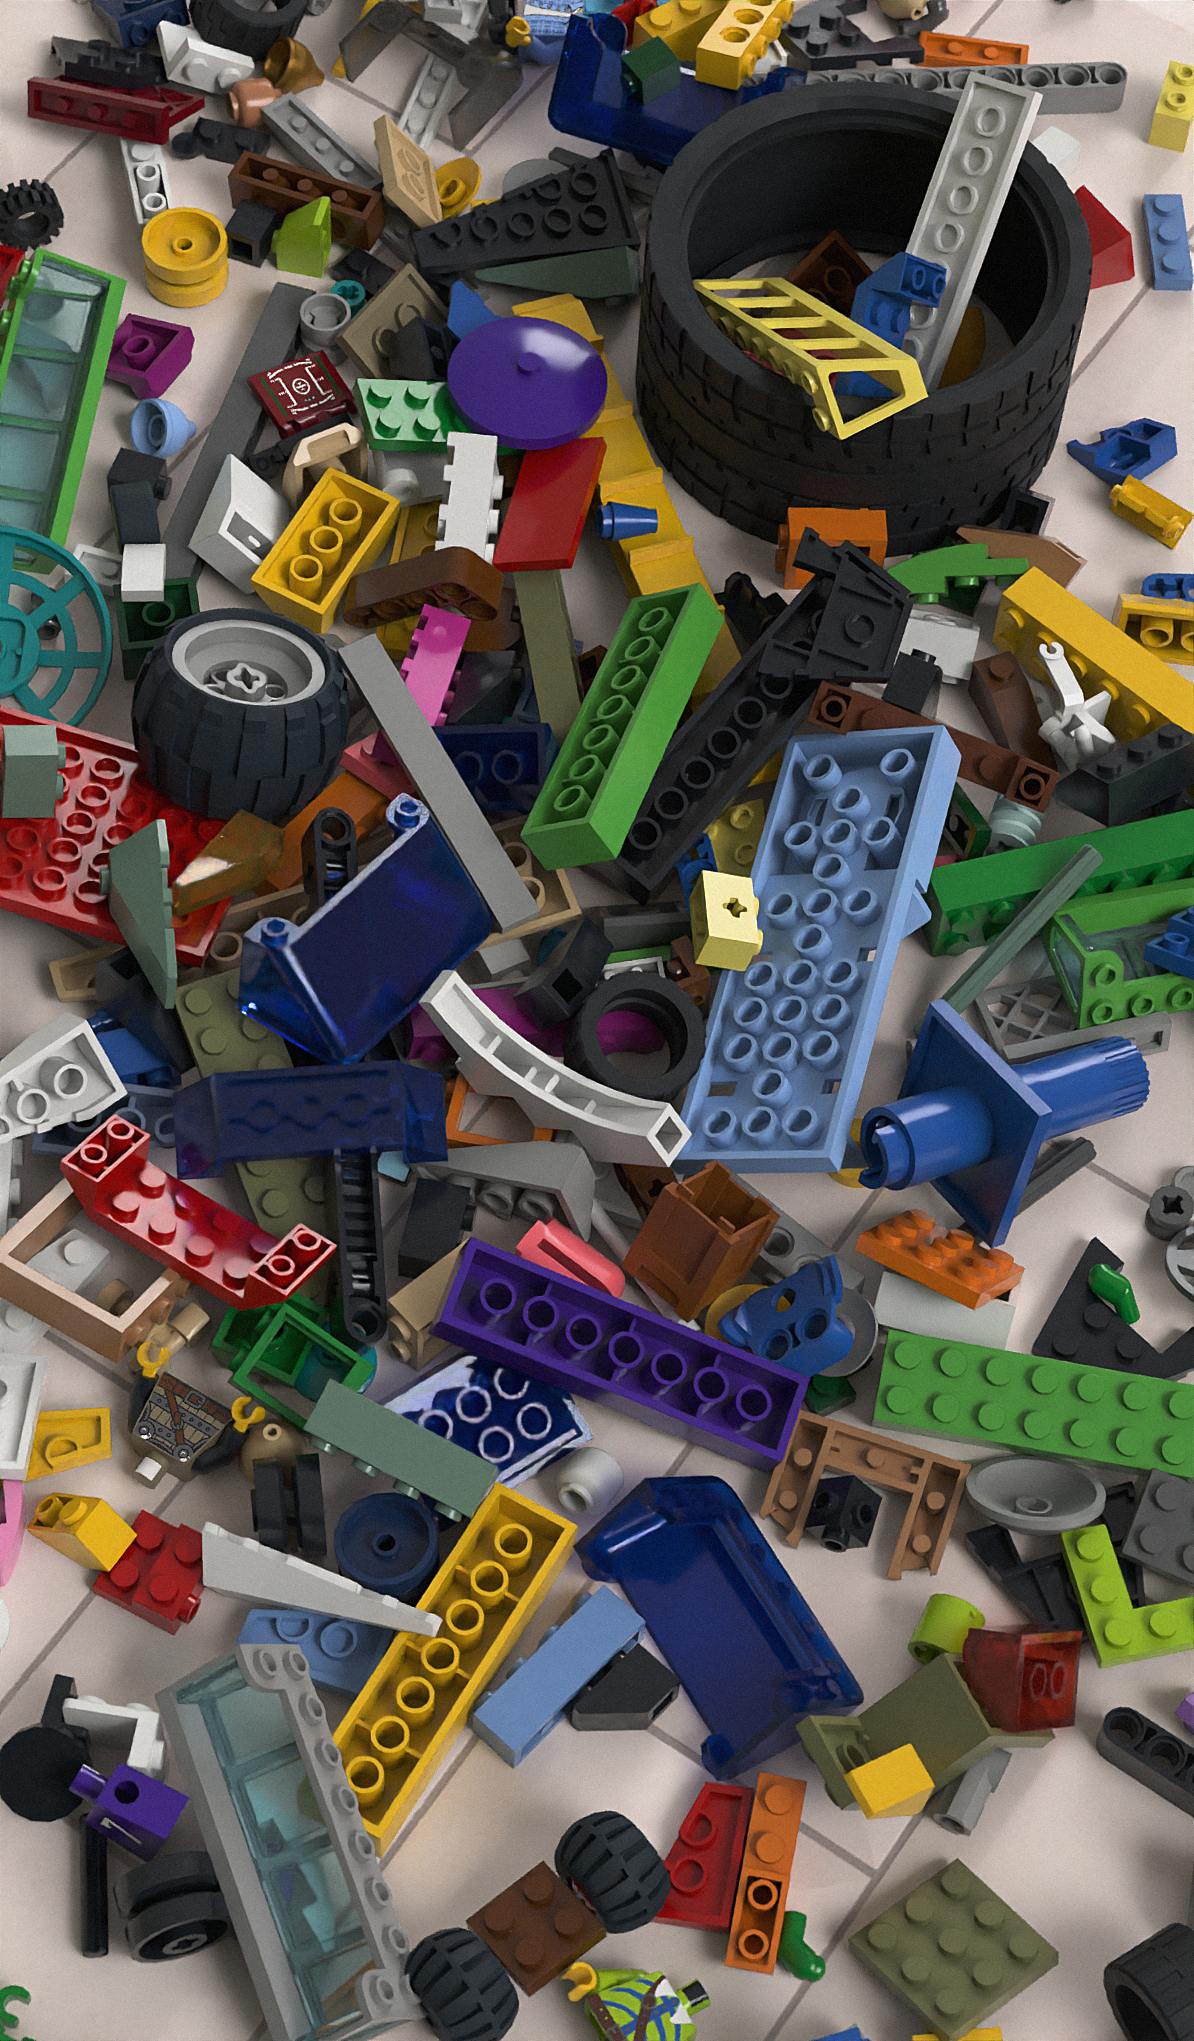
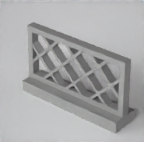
M1122 960L1124 975L1128 974L1130 980H1135L1136 977L1129 960ZM1080 970L1067 972L1073 985H1079ZM1055 975L985 990L972 1002L993 1050L1009 1066L1014 1064L1021 1065L1112 1036L1124 1037V1040H1130L1131 1044L1135 1045L1138 1052H1141L1143 1056L1168 1051L1172 1021L1166 1010L1078 1029L1073 1019L1055 1012L1061 1002L1067 1004ZM1041 993L1053 998V1000L1046 1009L1027 1001L1031 995ZM1000 1002L1013 1008L1005 1018L989 1011L987 1005ZM1020 1011L1040 1018L1034 1029L1014 1021ZM1048 1022L1068 1030L1066 1033L1053 1036L1042 1033ZM1009 1031L1027 1040L1026 1042L1005 1046L1003 1037Z

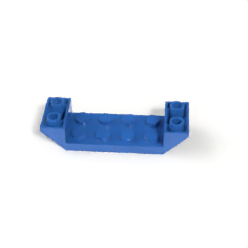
M906 252L897 253L857 286L850 320L901 350L905 332L910 324L909 313L911 305L938 308L940 298L946 287L945 276L947 269ZM863 371L838 372L834 393L862 397H893L891 389Z

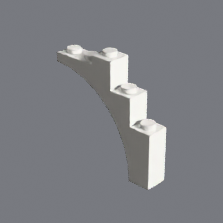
M443 970L419 1001L420 1005L460 1056L455 1065L477 1094L513 1097L536 1128L572 1130L594 1161L669 1167L692 1135L670 1103L646 1100L613 1090L569 1069L527 1042L500 1020L472 992L455 970Z

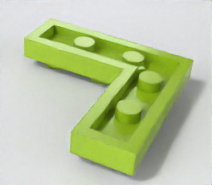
M1102 1524L1060 1534L1058 1542L1099 1669L1194 1649V1596L1133 1609L1106 1525Z

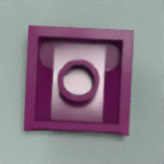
M129 313L115 331L105 377L130 385L134 395L138 398H159L192 360L195 338L191 328Z

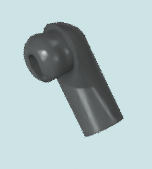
M929 0L926 4L929 14L922 16L920 19L900 20L898 22L899 35L909 34L911 37L920 36V30L932 32L948 19L950 9L946 8V0Z

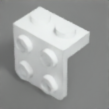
M161 21L156 27L166 75L169 80L206 90L212 94L225 96L227 92L231 91L232 85L235 82L246 80L254 70L252 57L210 45L199 36L198 31L166 21Z
M81 1695L77 1699L67 1698L64 1700L62 1711L65 1723L88 1729L91 1745L130 1751L127 1766L166 1785L170 1769V1758H165L167 1742L164 1738L160 1713L154 1712L152 1708L139 1703H128L125 1707L109 1705L104 1700L90 1695Z

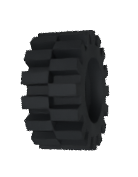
M26 179L19 180L20 186L17 187L12 182L7 185L9 190L7 192L0 189V242L4 246L8 244V247L17 249L19 246L21 251L27 252L28 246L32 245L33 249L36 250L37 247L40 248L39 243L44 242L46 245L52 242L50 236L52 235L57 238L60 234L59 228L64 227V214L53 188L50 189L49 184L46 182L40 184L37 179H32L30 185H28ZM35 212L29 217L18 219L24 214Z

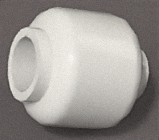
M583 1447L576 1450L556 1476V1490L561 1504L571 1513L581 1516H596L603 1513L624 1484V1474L615 1456L607 1450L596 1447Z

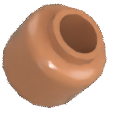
M265 77L235 82L232 85L231 91L225 95L226 111L231 123L236 122L238 126L248 129L268 127L262 120L261 108L282 97L280 89H274L272 83Z

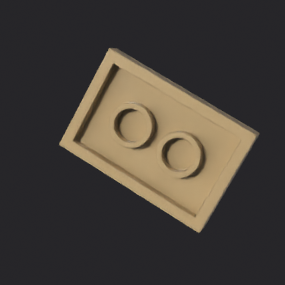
M384 114L374 121L373 124L376 136L374 145L379 154L380 164H378V168L383 177L384 188L382 192L385 199L392 207H399L404 211L410 223L417 230L425 229L443 221L432 159Z

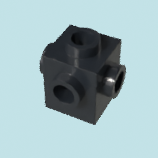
M855 1475L819 1479L804 1528L818 1538L824 1548L833 1552L841 1553L847 1549L868 1547L882 1497Z

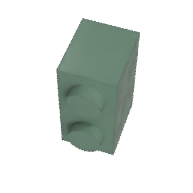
M3 725L0 764L2 818L54 817L55 800H63V775L57 774L58 769H65L66 766L65 743H57L55 725Z

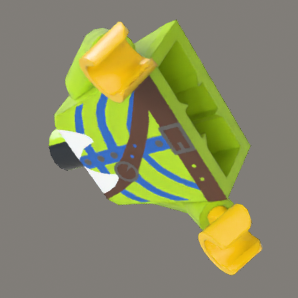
M577 1962L560 1976L562 1980L566 1978L571 1979L577 1984L568 1993L571 2001L581 1999L586 1993L591 1995L585 2000L584 2014L600 2041H695L697 2030L690 2017L711 2005L704 1987L697 1979L673 1991L661 1971L649 1974L643 1969H593L584 1962Z

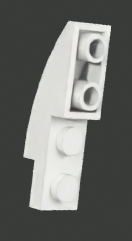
M119 137L132 208L138 228L144 229L154 216L174 208L165 159H163L160 145Z

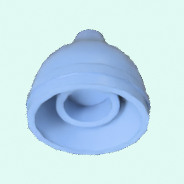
M158 398L144 399L138 403L132 412L130 420V437L135 450L162 459L177 454L183 448L186 441L195 436L197 431L195 423L188 420L178 406Z

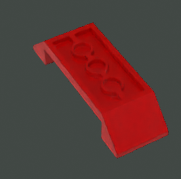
M113 1114L60 1161L61 1171L93 1223L240 1311L285 1302L337 1249L336 1244L301 1223L280 1240L146 1161L151 1135L116 1114Z

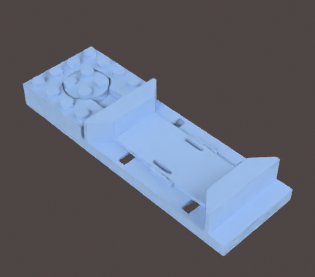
M944 725L847 732L846 736L840 733L796 735L789 738L749 878H752L754 897L759 899V910L756 918L757 929L762 930L763 933L762 947L758 955H772L771 962L761 961L752 966H747L745 972L725 968L722 970L706 1025L705 1056L700 1062L701 1066L697 1073L690 1080L680 1114L681 1120L692 1135L671 1163L678 1174H697L705 1164L712 1160L722 1163L732 1174L840 1172V1169H866L867 1165L863 1154L850 1136V1130L900 941L931 919L932 912L921 894H926L962 758ZM870 950H876L873 961H867ZM834 1082H841L838 1094H831ZM736 1084L733 1096L708 1097L711 1085Z

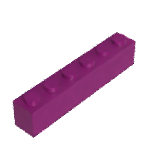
M520 988L472 990L500 1020L527 1042L547 1055L564 1057L562 1052V1042L566 1035L564 1032L576 1010L569 1018L540 1030L512 998ZM407 991L401 1011L407 1059H422L427 1062H434L443 1058H459L458 1053L419 1003L427 991ZM616 1011L605 1014L597 1025V1038L604 1056L614 1052L650 1054L655 1051H662L666 1042V1038L661 1030L651 1020L633 1012Z

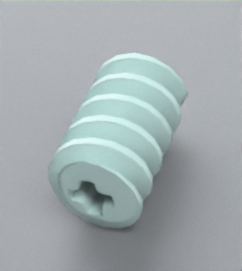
M998 792L987 822L992 829L990 843L987 848L993 854L1035 845L1036 835L1040 833L1041 822L1045 819L1047 811L1045 810L1044 813L1033 810L1005 799L1004 794ZM1050 798L1046 809L1050 806L1052 798Z

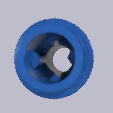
M608 501L606 505H599L596 510L597 536L599 538H607L608 542H613L648 533H656L658 528L656 509Z

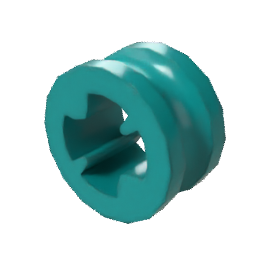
M343 280L332 287L331 293L344 298L349 304L351 319L365 306V290L360 283L353 280Z

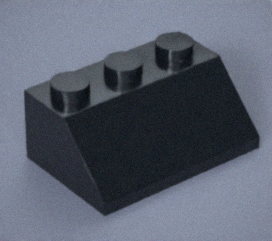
M1173 723L1163 725L1159 729L1136 740H1132L1128 744L1078 768L1056 783L1051 797L1109 828L1194 785V734Z

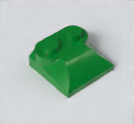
M294 1292L285 1302L241 1311L229 1304L211 1340L208 1351L212 1352L217 1362L227 1367L242 1345L250 1350L260 1335L253 1329L269 1307L277 1311L285 1303L320 1328L329 1310L297 1292ZM283 1324L253 1366L251 1372L291 1389L313 1344Z

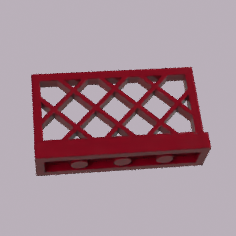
M63 74L54 79L34 76L27 80L28 117L161 146L169 142V128L205 107V96L154 85L134 90L67 77Z

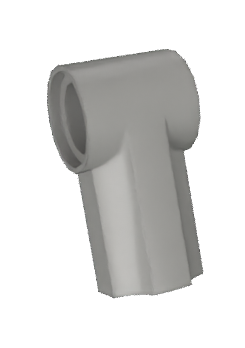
M998 1747L947 1784L932 1818L943 1829L951 1833L970 1836L984 1809L990 1792L995 1793L1012 1753Z

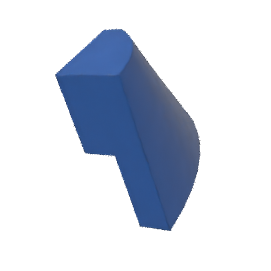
M1148 418L1129 422L1123 427L1101 431V441L1084 445L1075 439L1066 444L1067 453L1091 473L1110 484H1119L1120 486H1122L1128 474L1141 481L1178 455L1175 427Z

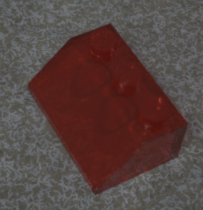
M1036 1624L969 1628L968 1637L965 1639L962 1648V1658L966 1664L965 1677L1004 1732L1020 1733L1074 1726L1082 1631Z

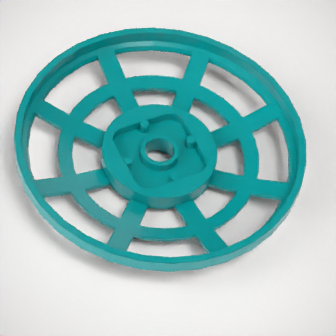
M0 526V645L2 646L0 653V699L15 695L27 710L26 713L59 722L49 709L57 703L66 691L73 677L74 669H98L95 683L86 701L73 718L66 723L67 725L78 727L96 705L107 683L112 664L113 632L110 614L104 597L85 566L72 553L59 544L29 530ZM15 546L29 548L48 556L64 567L73 577L54 593L48 586L36 578L12 570ZM10 584L31 591L40 597L44 603L27 616L20 609L8 604ZM83 590L90 598L99 621L102 640L101 652H77L76 631L66 606ZM56 615L63 631L65 651L41 650L36 630ZM38 667L62 668L54 687L44 699L40 700L28 686L35 676Z

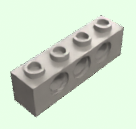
M737 1174L730 1176L753 1197L757 1198L760 1195L781 1216L750 1269L753 1274L761 1279L764 1286L771 1287L798 1272L801 1266L835 1254L843 1286L862 1294L866 1276ZM776 1249L784 1255L772 1256L766 1250ZM787 1292L783 1295L788 1302L794 1303L795 1292Z

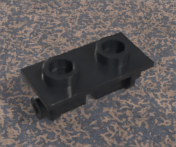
M734 572L728 578L729 586L727 591L716 593L714 597L719 605H724L726 615L752 647L777 619L779 614L775 613L764 598L758 599L760 592L752 584L749 575Z

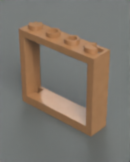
M63 1178L0 1238V1297L117 1364L133 1347L139 1349L148 1331L155 1324L162 1325L169 1317L173 1306L180 1298L187 1299L194 1291L196 1284L168 1268L118 1318L25 1265L83 1209L67 1179Z

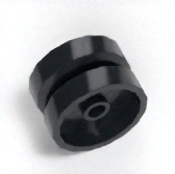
M319 1454L295 1455L291 1461L292 1485L283 1486L282 1466L276 1457L252 1459L255 1489H250L253 1528L254 1532H259V1543L288 1554L287 1530L296 1529L298 1551L303 1557L327 1555Z
M188 1851L151 1860L126 1873L112 1887L119 1916L129 1921L124 1932L132 1960L140 1963H160L180 1959L217 1944L234 1930L223 1894L218 1893L221 1888L207 1851Z

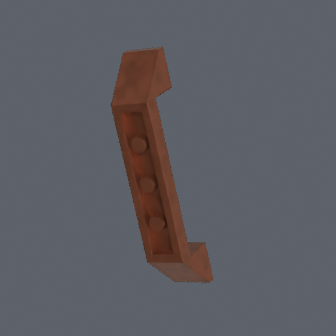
M824 680L820 684L807 717V721L845 736L847 732L944 725L962 756L957 773L958 777L1004 794L1005 799L1041 813L1045 812L1060 776V773L1021 754L866 693Z

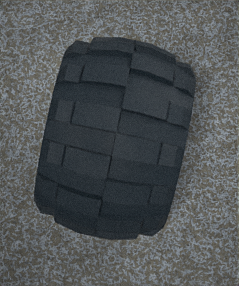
M212 609L193 613L189 617L174 621L164 628V635L156 639L153 650L148 651L134 686L131 708L132 732L135 750L139 752V764L146 769L145 777L155 789L166 794L171 801L188 810L212 818L238 822L268 821L278 817L290 816L305 809L306 802L313 801L321 794L333 777L343 757L351 717L349 692L347 690V680L342 671L343 664L338 658L337 653L325 644L324 639L305 626L286 617L255 609Z

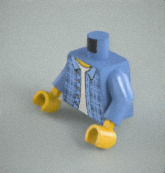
M525 0L522 18L515 16L505 26L506 31L509 32L506 35V42L510 47L518 46L519 62H539L543 66H550L560 62H575L579 57L581 42L603 44L605 30L602 29V25L604 22L585 19V0Z

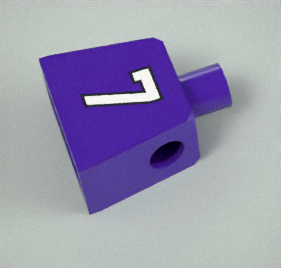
M118 1763L110 1778L83 1764L69 1788V1791L93 1804L91 1811L85 1819L88 1825L146 1863L154 1859L189 1800V1797L122 1763Z

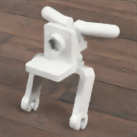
M1052 642L1049 650L1050 653L1046 650L1047 645L1041 644L1037 657L1044 665L1061 699L1060 710L1053 712L1048 696L1042 692L1038 693L1036 706L1043 723L1038 735L1051 746L1052 752H1057L1062 757V761L1070 770V775L1078 768L1113 751L1115 739L1109 730L1103 726L1111 695L1103 691L1084 702L1083 692L1063 655V647L1057 642ZM1055 799V802L1059 807H1068V805Z

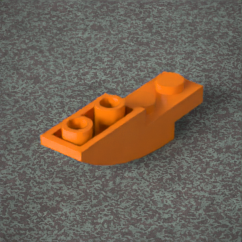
M759 1772L724 1964L726 1967L773 1976L807 1781Z

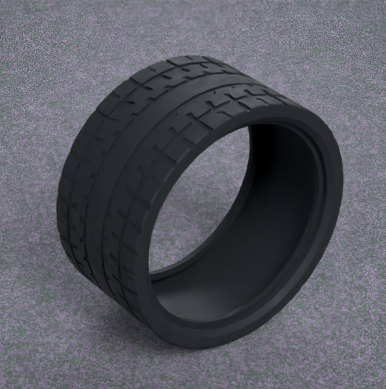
M834 81L802 85L784 89L779 93L767 94L719 117L718 121L712 122L702 129L680 150L672 160V166H669L657 186V192L653 196L648 214L635 386L638 409L651 445L654 446L655 453L668 472L673 473V478L689 495L693 496L702 506L719 518L726 519L727 523L750 535L778 545L779 524H786L788 508H838L848 510L869 508V510H885L888 539L885 558L910 555L914 551L920 553L935 549L936 546L942 545L946 536L955 538V541L963 539L961 535L956 533L959 527L965 524L986 527L997 520L1001 513H1004L1013 488L1018 486L1030 490L1041 475L1043 467H1046L1058 438L1089 297L1093 270L1091 240L1084 217H1081V207L1060 172L1052 163L1047 161V157L1030 141L1027 140L972 291L1000 320L1015 348L995 365L978 375L958 384L927 392L928 397L843 440H839L828 430L823 432L818 427L812 410L816 408L813 396L804 387L797 383L793 384L788 378L771 371L750 358L718 329L701 304L692 280L730 279L749 266L768 258L792 251L812 248L834 229L851 247L876 249L894 254L905 252L959 101L936 92L924 91L921 88L885 82ZM833 392L844 424L899 397H862ZM857 547L863 552V547Z

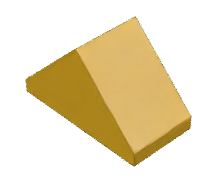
M911 1743L864 1764L843 1776L867 1819L916 1815L923 1810L935 1786Z

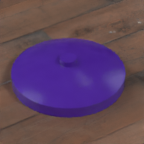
M534 317L504 318L476 328L456 346L451 355L447 373L448 397L451 406L460 420L476 434L497 436V444L524 450H539L561 446L586 433L596 423L603 411L608 386L604 363L596 349L584 337L562 324Z

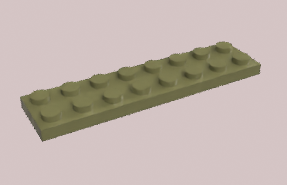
M254 963L176 988L174 1003L176 1015L256 1226L282 1240L301 1223L326 1238L329 1225H325L328 1208H324V1202L327 1197V1191H323L326 1174H322L325 1158L321 1157L324 1144L320 1141L319 1131ZM328 1259L295 1291L328 1308L327 1289L331 1259Z

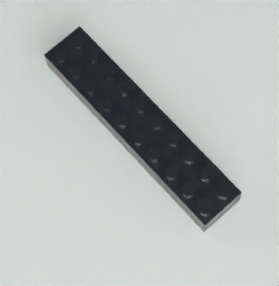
M847 539L842 543L839 549L849 556V561L867 574L872 572L905 598H908L911 593L909 589ZM815 574L675 733L668 743L663 758L658 765L617 858L607 862L591 863L643 907L807 719L822 681L759 679L755 675L769 637L810 652L833 584L831 579Z

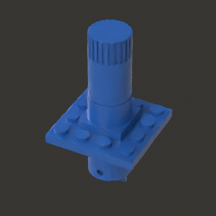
M944 999L930 1002L897 1101L869 1110L862 1120L860 1144L868 1169L861 1171L858 1182L869 1189L885 1187L889 1190L899 1191L928 1181L990 1248L1005 1244L1041 1144L1046 1140L1129 1114L1142 1108L1150 1092L1148 1089L1150 1086V1080L1148 1079L1149 1070L1147 1071L1146 1061L1143 1060V1055L1141 1052H1138L1135 1045L1131 1044L1130 1040H1124V1037L1112 1036L1021 1065L1014 1064L1009 1066Z

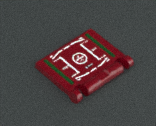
M323 350L253 375L246 381L278 429L282 440L344 412L346 414L349 412L351 415L359 413L353 394Z

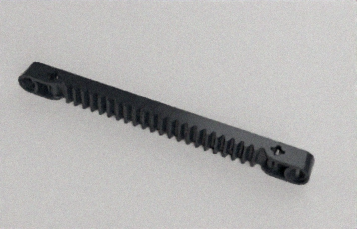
M329 807L318 812L301 838L303 886L305 893L309 895V904L306 911L307 914H310L307 928L311 930L308 944L312 946L309 961L313 962L310 977L314 978L311 994H315L312 1010H316L313 1026H317L314 1042H318L315 1058L319 1059L316 1075H320V1081L317 1091H321L318 1108H322L319 1124H323L320 1141H324L321 1157L325 1158L322 1174H326V1180L323 1185V1191H327L324 1208H328L325 1225H329L326 1239L337 1245L336 1252L329 1258L331 1259L327 1289L329 1327L331 1336L362 1357L383 1338L387 1331L388 1314L356 829L354 821L349 814L342 809ZM323 833H327L332 839L327 838ZM352 1322L361 1325L365 1330L366 1336L357 1333L353 1328Z

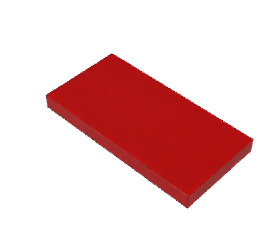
M603 437L577 438L569 443L553 448L526 450L492 560L493 567L500 572L572 569L607 449Z

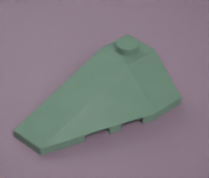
M627 246L476 270L475 277L483 282L559 295L570 293L577 298L600 302L606 301V307L629 304L628 297L639 296V254Z
M156 819L109 850L108 868L100 869L99 889L100 895H108L109 912L165 1009H174L177 965L174 928H171L172 889L168 888L167 868L170 866L165 819Z

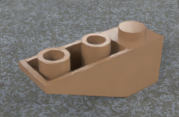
M967 524L959 527L956 533L963 537L961 544L986 543L989 547V557L992 559L1027 558L1029 570L1035 566L1066 590L1087 562L1086 559L1055 537Z

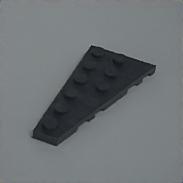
M612 146L602 150L599 156L587 161L585 159L573 163L571 168L556 175L552 173L504 193L501 199L487 205L485 202L473 207L471 212L456 219L450 217L413 233L409 242L417 271L420 275L494 268L627 246L638 252L641 246V240Z

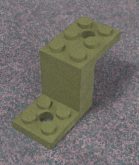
M957 1653L940 1654L857 1717L809 1715L795 1726L803 1740L801 1745L805 1755L811 1762L817 1765L826 1782L825 1790L828 1797L835 1805L840 1807L841 1811H862L843 1776L909 1743L913 1746L935 1785L929 1796L930 1798L998 1747L1042 1748L1056 1738L1010 1657Z

